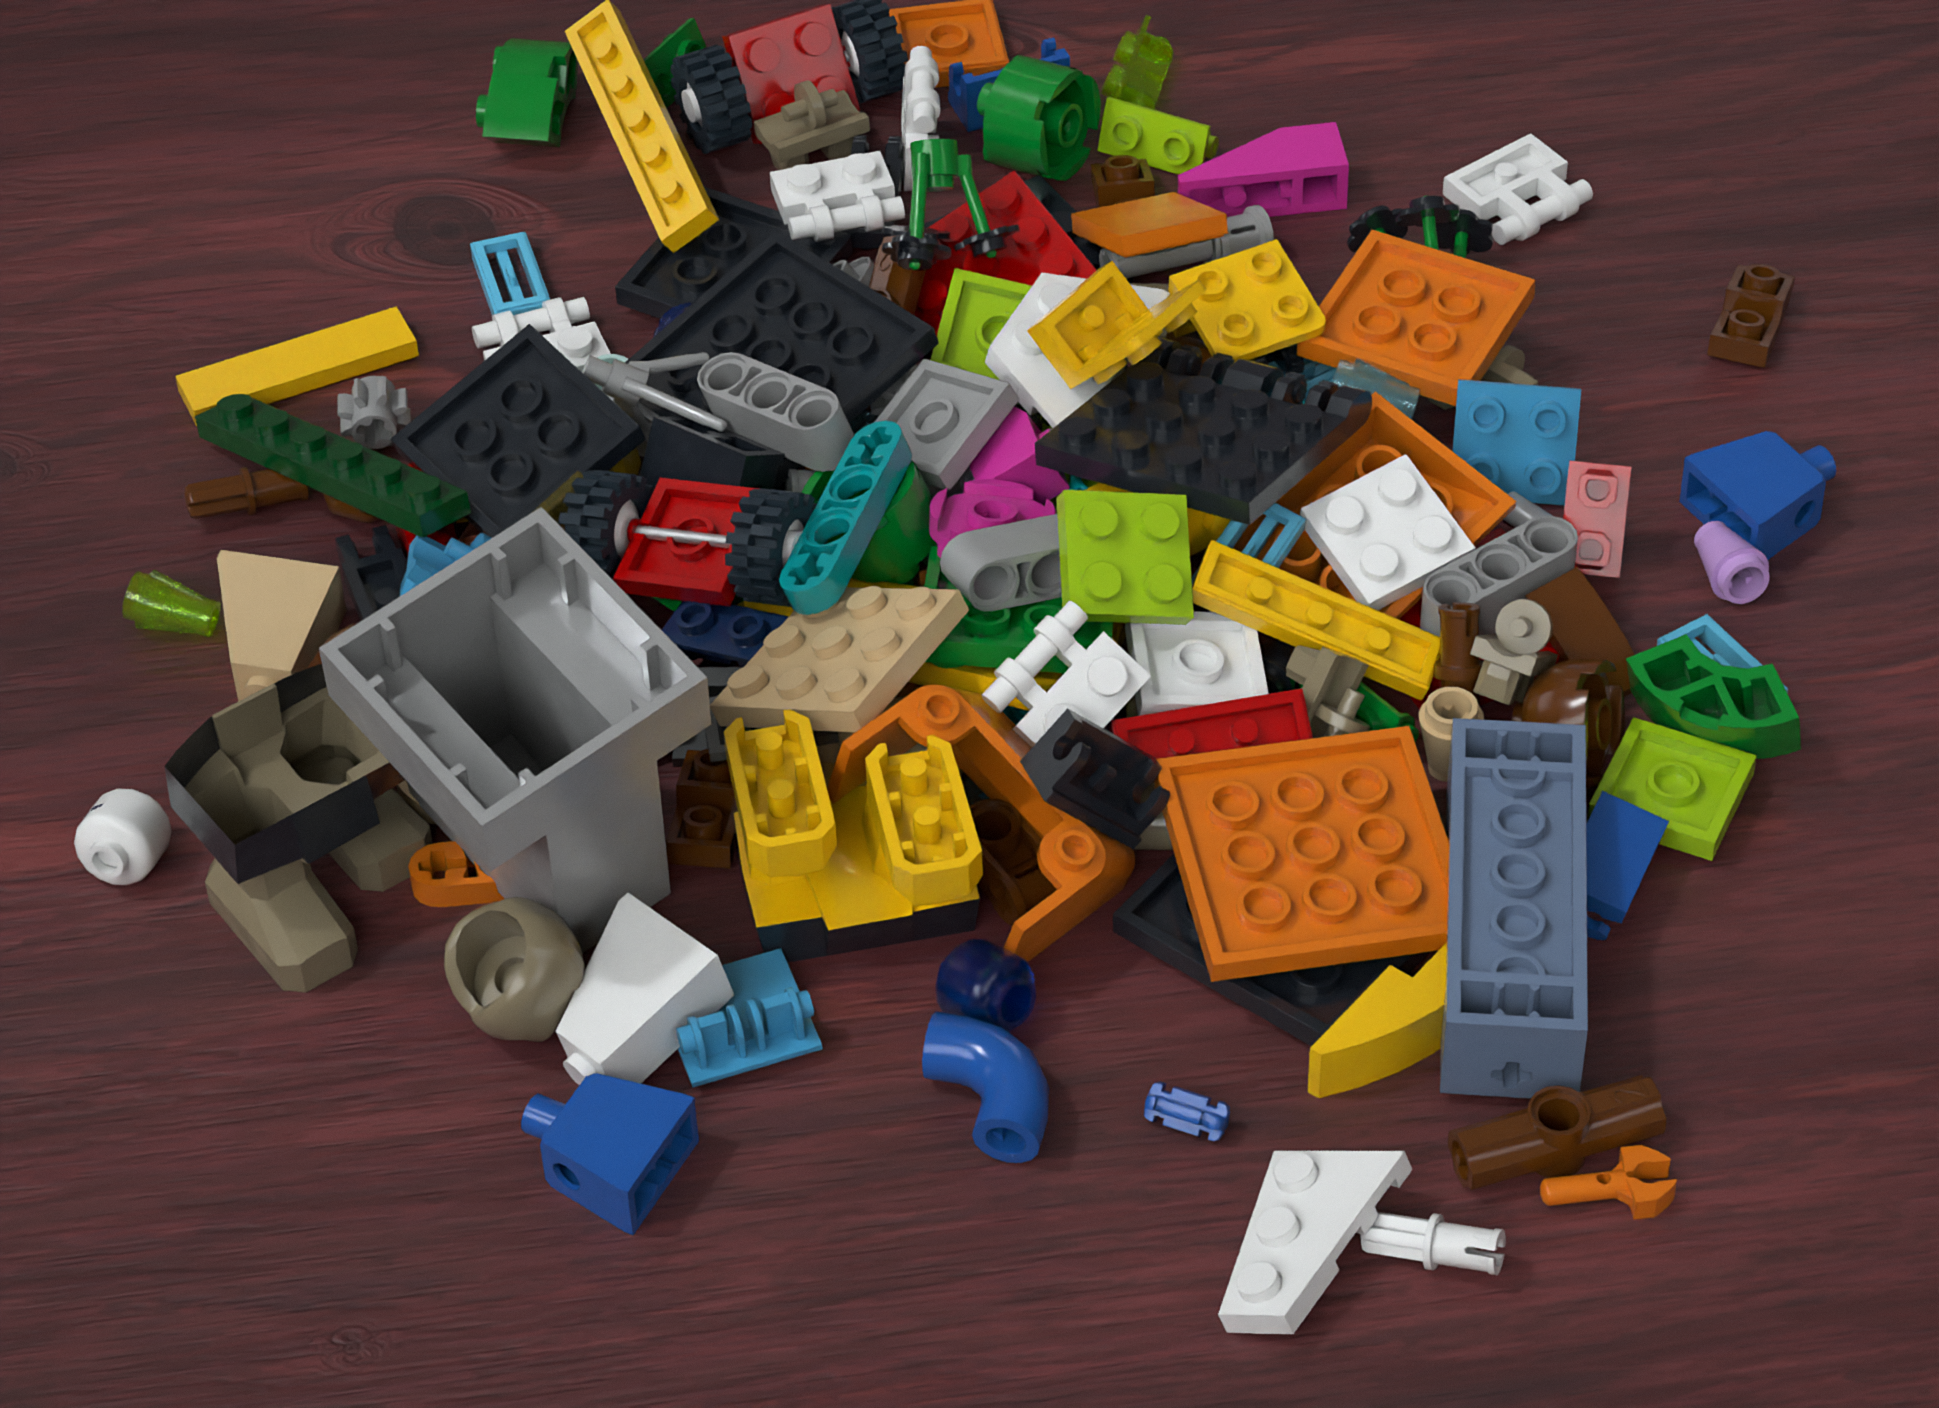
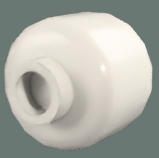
M117 788L103 794L77 827L74 845L77 857L86 870L95 877L113 885H131L143 880L154 868L169 846L172 829L169 817L161 805L152 797L134 789Z

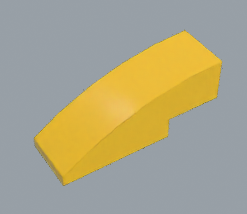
M1447 942L1414 977L1389 965L1310 1047L1308 1093L1317 1098H1323L1357 1089L1396 1074L1441 1049L1446 990Z

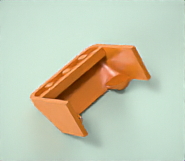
M935 684L922 686L842 742L827 786L829 799L834 804L866 781L865 758L878 744L886 743L889 757L904 754L918 743L927 747V736L935 735L951 743L957 765L990 799L1008 802L1017 809L1020 816L1042 839L1037 852L1038 865L1043 875L1057 890L1014 922L993 971L1001 981H1004L1121 892L1133 872L1135 854L1132 848L1043 800L1020 763L1021 759L1032 747L1013 730L1016 725L1003 712L998 713L982 699V694Z

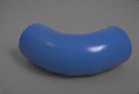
M935 1011L928 1024L923 1047L922 1072L924 1078L960 1084L973 1089L980 1095L981 1106L972 1137L983 1153L1007 1163H1023L1032 1160L1038 1155L1046 1129L1050 1090L1033 1051L1002 1027L968 1016Z

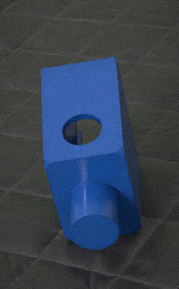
M1765 431L1685 457L1679 502L1703 524L1711 521L1723 522L1728 528L1761 551L1769 560L1816 526L1821 518L1826 482L1835 477L1836 464L1831 453L1821 445H1817L1799 454L1778 434Z
M598 1073L586 1076L566 1104L542 1094L534 1095L528 1102L521 1120V1129L524 1133L541 1139L540 1148L544 1175L548 1184L630 1235L635 1234L699 1142L694 1097Z

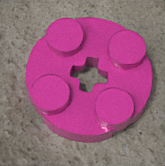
M994 479L964 482L962 494L947 498L948 488L933 497L929 512V534L937 543V555L941 558L942 551L948 542L959 534L1054 515L1055 507L1048 498L1046 499L1045 507L1034 501V489L1020 483Z

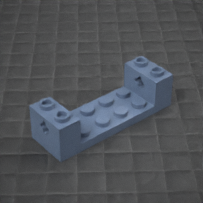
M1453 718L1446 789L1445 832L1447 838H1449L1446 990L1441 1032L1440 1093L1531 1099L1537 1091L1545 1087L1558 1085L1570 1087L1580 1092L1588 1032L1586 725Z

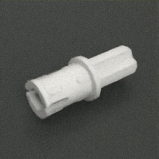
M1377 1212L1379 1217L1366 1235L1360 1234L1361 1246L1365 1252L1421 1261L1425 1269L1432 1271L1440 1264L1498 1275L1503 1264L1504 1254L1477 1250L1476 1248L1496 1251L1497 1247H1505L1506 1244L1505 1231L1503 1229L1495 1228L1492 1230L1447 1223L1444 1221L1443 1215L1433 1213L1428 1220Z

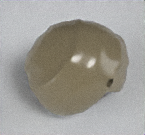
M509 897L501 901L482 905L471 911L455 925L446 941L444 953L445 975L453 995L479 1029L492 1037L502 1040L543 1042L550 1038L559 1025L574 992L580 987L585 971L581 947L566 921L543 904L523 897Z

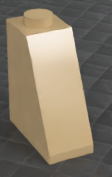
M220 550L217 564L230 662L238 701L296 672L307 669L319 651V647L332 634L338 631L347 611L339 566Z

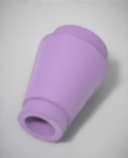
M1711 521L1699 528L1694 537V544L1698 549L1713 592L1719 598L1735 604L1749 603L1758 598L1767 588L1770 578L1769 563L1766 556L1728 528L1723 522Z

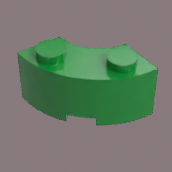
M511 38L503 46H496L488 95L480 94L476 106V123L478 128H483L482 137L495 143L560 147L565 113L570 101L576 98L578 60L570 42Z
M1687 634L1626 658L1631 692L1639 706L1655 724L1757 755L1756 759L1772 758L1801 750L1799 716L1773 663L1748 669L1721 665L1700 653Z

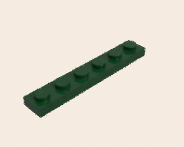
M233 394L226 396L217 402V406L195 416L200 438L422 538L471 513L467 491L442 481L438 477L403 464L399 460L389 458L366 448L360 443L350 441L327 431L323 427L288 414L284 410H279L258 401L249 395Z

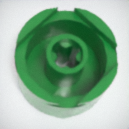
M1015 56L1002 69L994 83L988 82L982 87L978 96L977 109L979 114L984 116V160L987 163L1036 176L1040 175L1047 179L1065 181L1071 178L1080 170L1090 153L1091 148L1083 146L1088 128L1098 129L1101 102L1096 81L1092 76L1082 73L1083 71L1028 56Z
M912 460L851 577L852 579L871 583L885 580L890 583H906L917 575L920 568L919 562L929 554L931 546H935L936 542L929 534V512L933 496L917 465ZM835 470L816 471L805 484L802 493L814 497L813 503L817 504ZM869 489L855 493L847 500L856 498L864 494ZM846 533L832 537L827 541V544L840 539Z

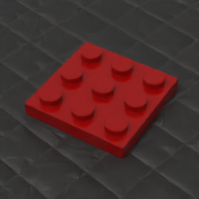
M1015 170L979 193L990 230L1012 225H1019L1020 228L1019 232L1005 238L1007 248L997 252L994 258H988L987 256L974 258L972 250L958 252L954 250L953 246L978 234L967 202L928 227L950 232V239L937 240L940 245L948 246L952 250V255L949 259L937 260V263L933 264L932 268L926 270L915 311L916 317L934 328L936 336L955 268L1033 286L1041 273L1087 279L1097 271Z

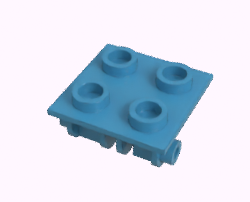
M1458 379L1453 452L1507 494L1515 491L1532 503L1565 506L1569 460L1575 461L1581 389Z
M781 948L722 965L734 996L716 1013L695 1018V1016L687 1017V1025L676 1028V1035L680 1046L677 1050L692 1088L823 1049L811 1017L814 1016V1008L807 990L799 991Z

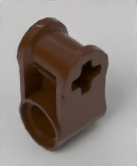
M984 799L975 802L969 807L982 849L983 876L977 883V886L991 901L998 915L1007 924L1013 926L1016 920L1057 889L1043 875L1038 865L1037 852L1042 839L1010 803L999 799Z

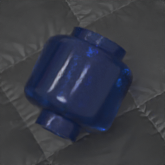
M970 939L958 945L943 960L938 970L935 984L936 1000L943 1013L968 1016L1011 1031L1021 1025L1030 1016L1034 1008L1036 988L1034 973L1029 963L1017 954L986 939Z

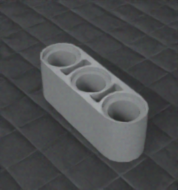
M733 352L723 353L711 358L698 372L697 382L714 416L727 422V430L784 453V458L821 472L835 470L850 440L854 437L836 394L819 385Z
M1057 514L959 534L949 541L942 551L940 559L941 571L960 590L961 594L972 606L981 611H996L1062 597Z
M1540 516L1523 523L1433 572L1426 578L1423 584L1420 629L1440 637L1439 606L1447 603L1451 605L1452 609V603L1467 602L1480 606L1479 635L1496 633V619L1503 607L1512 601L1525 599L1526 594L1575 568L1578 542L1577 530L1563 518Z

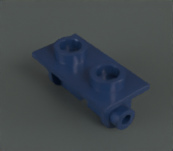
M682 601L662 631L690 660L701 658L728 665L734 660L737 661L739 667H744L764 645L763 642L766 636L780 627L789 616L731 604L729 607Z

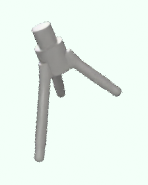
M706 352L651 361H629L628 364L614 359L612 364L591 355L587 359L582 373L593 383L602 386L601 390L606 395L613 397V402L641 427L647 443L651 424L637 406L640 398L717 431L723 432L727 428L725 420L646 385L648 376L651 374L704 365L710 359Z

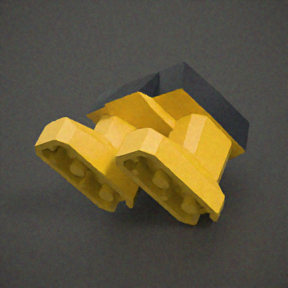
M789 709L783 710L784 725L745 731L743 719L740 717L736 718L725 729V752L738 812L733 813L736 857L748 909L763 953L781 948L788 963L975 930L980 902L977 883L983 876L982 849L951 743L935 735L927 736L926 751L889 757L886 743L878 744L865 758L867 785L856 787L833 804L829 799L808 717Z

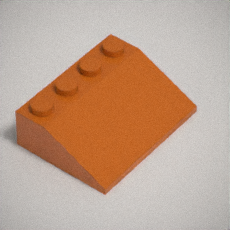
M1375 391L1371 395L1372 408L1366 423L1275 502L1300 515L1301 508L1405 454L1474 546L1515 509L1517 501ZM1262 514L1253 523L1248 525L1233 549L1239 552L1243 551L1266 515ZM1279 523L1256 559L1263 560L1285 525ZM1304 530L1279 569L1356 601ZM1423 587L1378 611L1400 619L1422 598Z

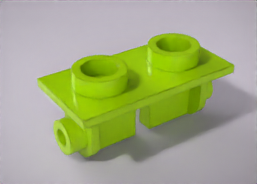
M1107 97L1097 151L1113 156L1130 155L1137 159H1146L1151 167L1179 175L1203 164L1205 157L1214 158L1218 150L1219 138L1211 135V126Z

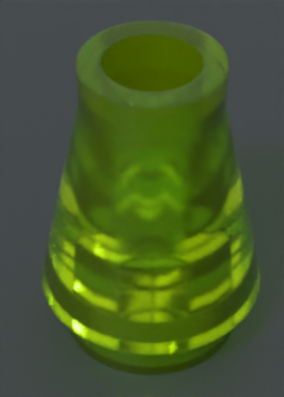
M157 570L151 571L150 574L137 571L128 585L122 614L125 619L135 621L137 629L194 633L210 637L218 623L221 604L219 601L206 598Z

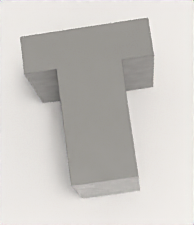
M542 507L319 647L328 695L404 777L408 783L409 793L419 802L421 808L452 841H455L463 849L466 857L474 866L475 861L479 868L495 881L498 892L504 899L509 897L528 898L543 904L559 914L570 927L581 947L582 953H584L599 942L618 901L625 894L630 893L645 905L651 907L671 893L657 760L711 725L707 676Z

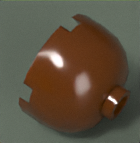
M1608 660L1561 661L1545 669L1530 684L1525 694L1524 702L1516 703L1512 714V721L1586 725V789H1597L1604 774H1601L1608 753L1614 756L1624 736L1625 709L1622 686L1609 685L1606 673L1616 672L1617 669Z

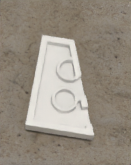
M1405 1151L1273 1152L1218 1313L1227 1333H1295L1339 1272L1336 1260L1355 1233L1366 1235L1379 1217L1375 1208L1376 1204L1390 1185L1400 1188L1413 1170Z

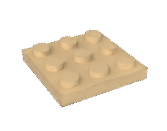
M868 586L865 588L846 587L837 603L827 610L811 615L799 614L794 610L780 627L766 636L763 642L764 645L750 661L731 675L727 682L728 685L710 704V709L720 726H729L736 718L740 717L743 719L744 727L767 728L784 725L783 710L791 709L808 717L813 731L857 732L882 713L966 615L969 608L959 589H929L927 587L906 589L880 588L878 586Z

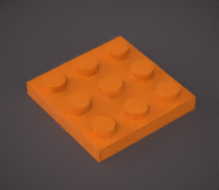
M1371 230L1319 305L1326 318L1324 332L1320 336L1297 343V356L1456 406L1458 379L1481 381L1534 299L1536 280Z

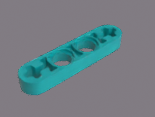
M886 420L874 422L859 430L850 440L784 565L779 578L780 585L792 609L797 613L804 615L817 614L837 603L843 595L912 459L909 444L900 426L895 422ZM869 489L864 494L856 498L847 500L855 493ZM842 533H846L840 539L828 544H824L832 537Z

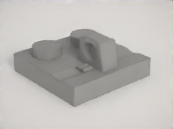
M923 359L875 422L886 420L898 424L911 449V460L917 465L925 483L941 489L948 488L947 491H950L1020 398L1008 382Z

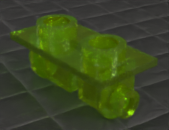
M1146 15L1135 34L1126 30L1112 59L1120 63V66L1114 63L1105 79L1100 94L1155 110L1163 86L1162 83L1172 62L1174 52L1166 38L1156 37L1146 32L1151 19L1150 16Z

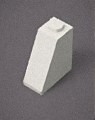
M630 893L625 894L618 901L584 971L583 981L574 992L556 1030L557 1036L568 1057L563 1062V1066L570 1077L578 1085L581 1084L586 1076L595 1073L642 1083L680 1047L676 1028L687 1025V1017L695 1016V1018L716 1013L734 996L718 955Z

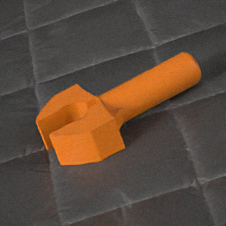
M1643 1145L1620 1147L1618 1165L1612 1171L1545 1178L1540 1184V1196L1543 1203L1547 1206L1617 1199L1629 1205L1633 1220L1654 1218L1663 1212L1674 1200L1677 1180H1664L1655 1183L1642 1182L1641 1179L1668 1178L1671 1159L1665 1154Z

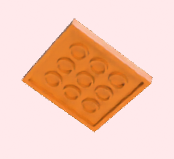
M1410 726L1156 759L1162 769L1154 780L1155 788L1161 786L1170 791L1168 803L1162 812L1211 982L1438 951L1447 942L1449 841Z

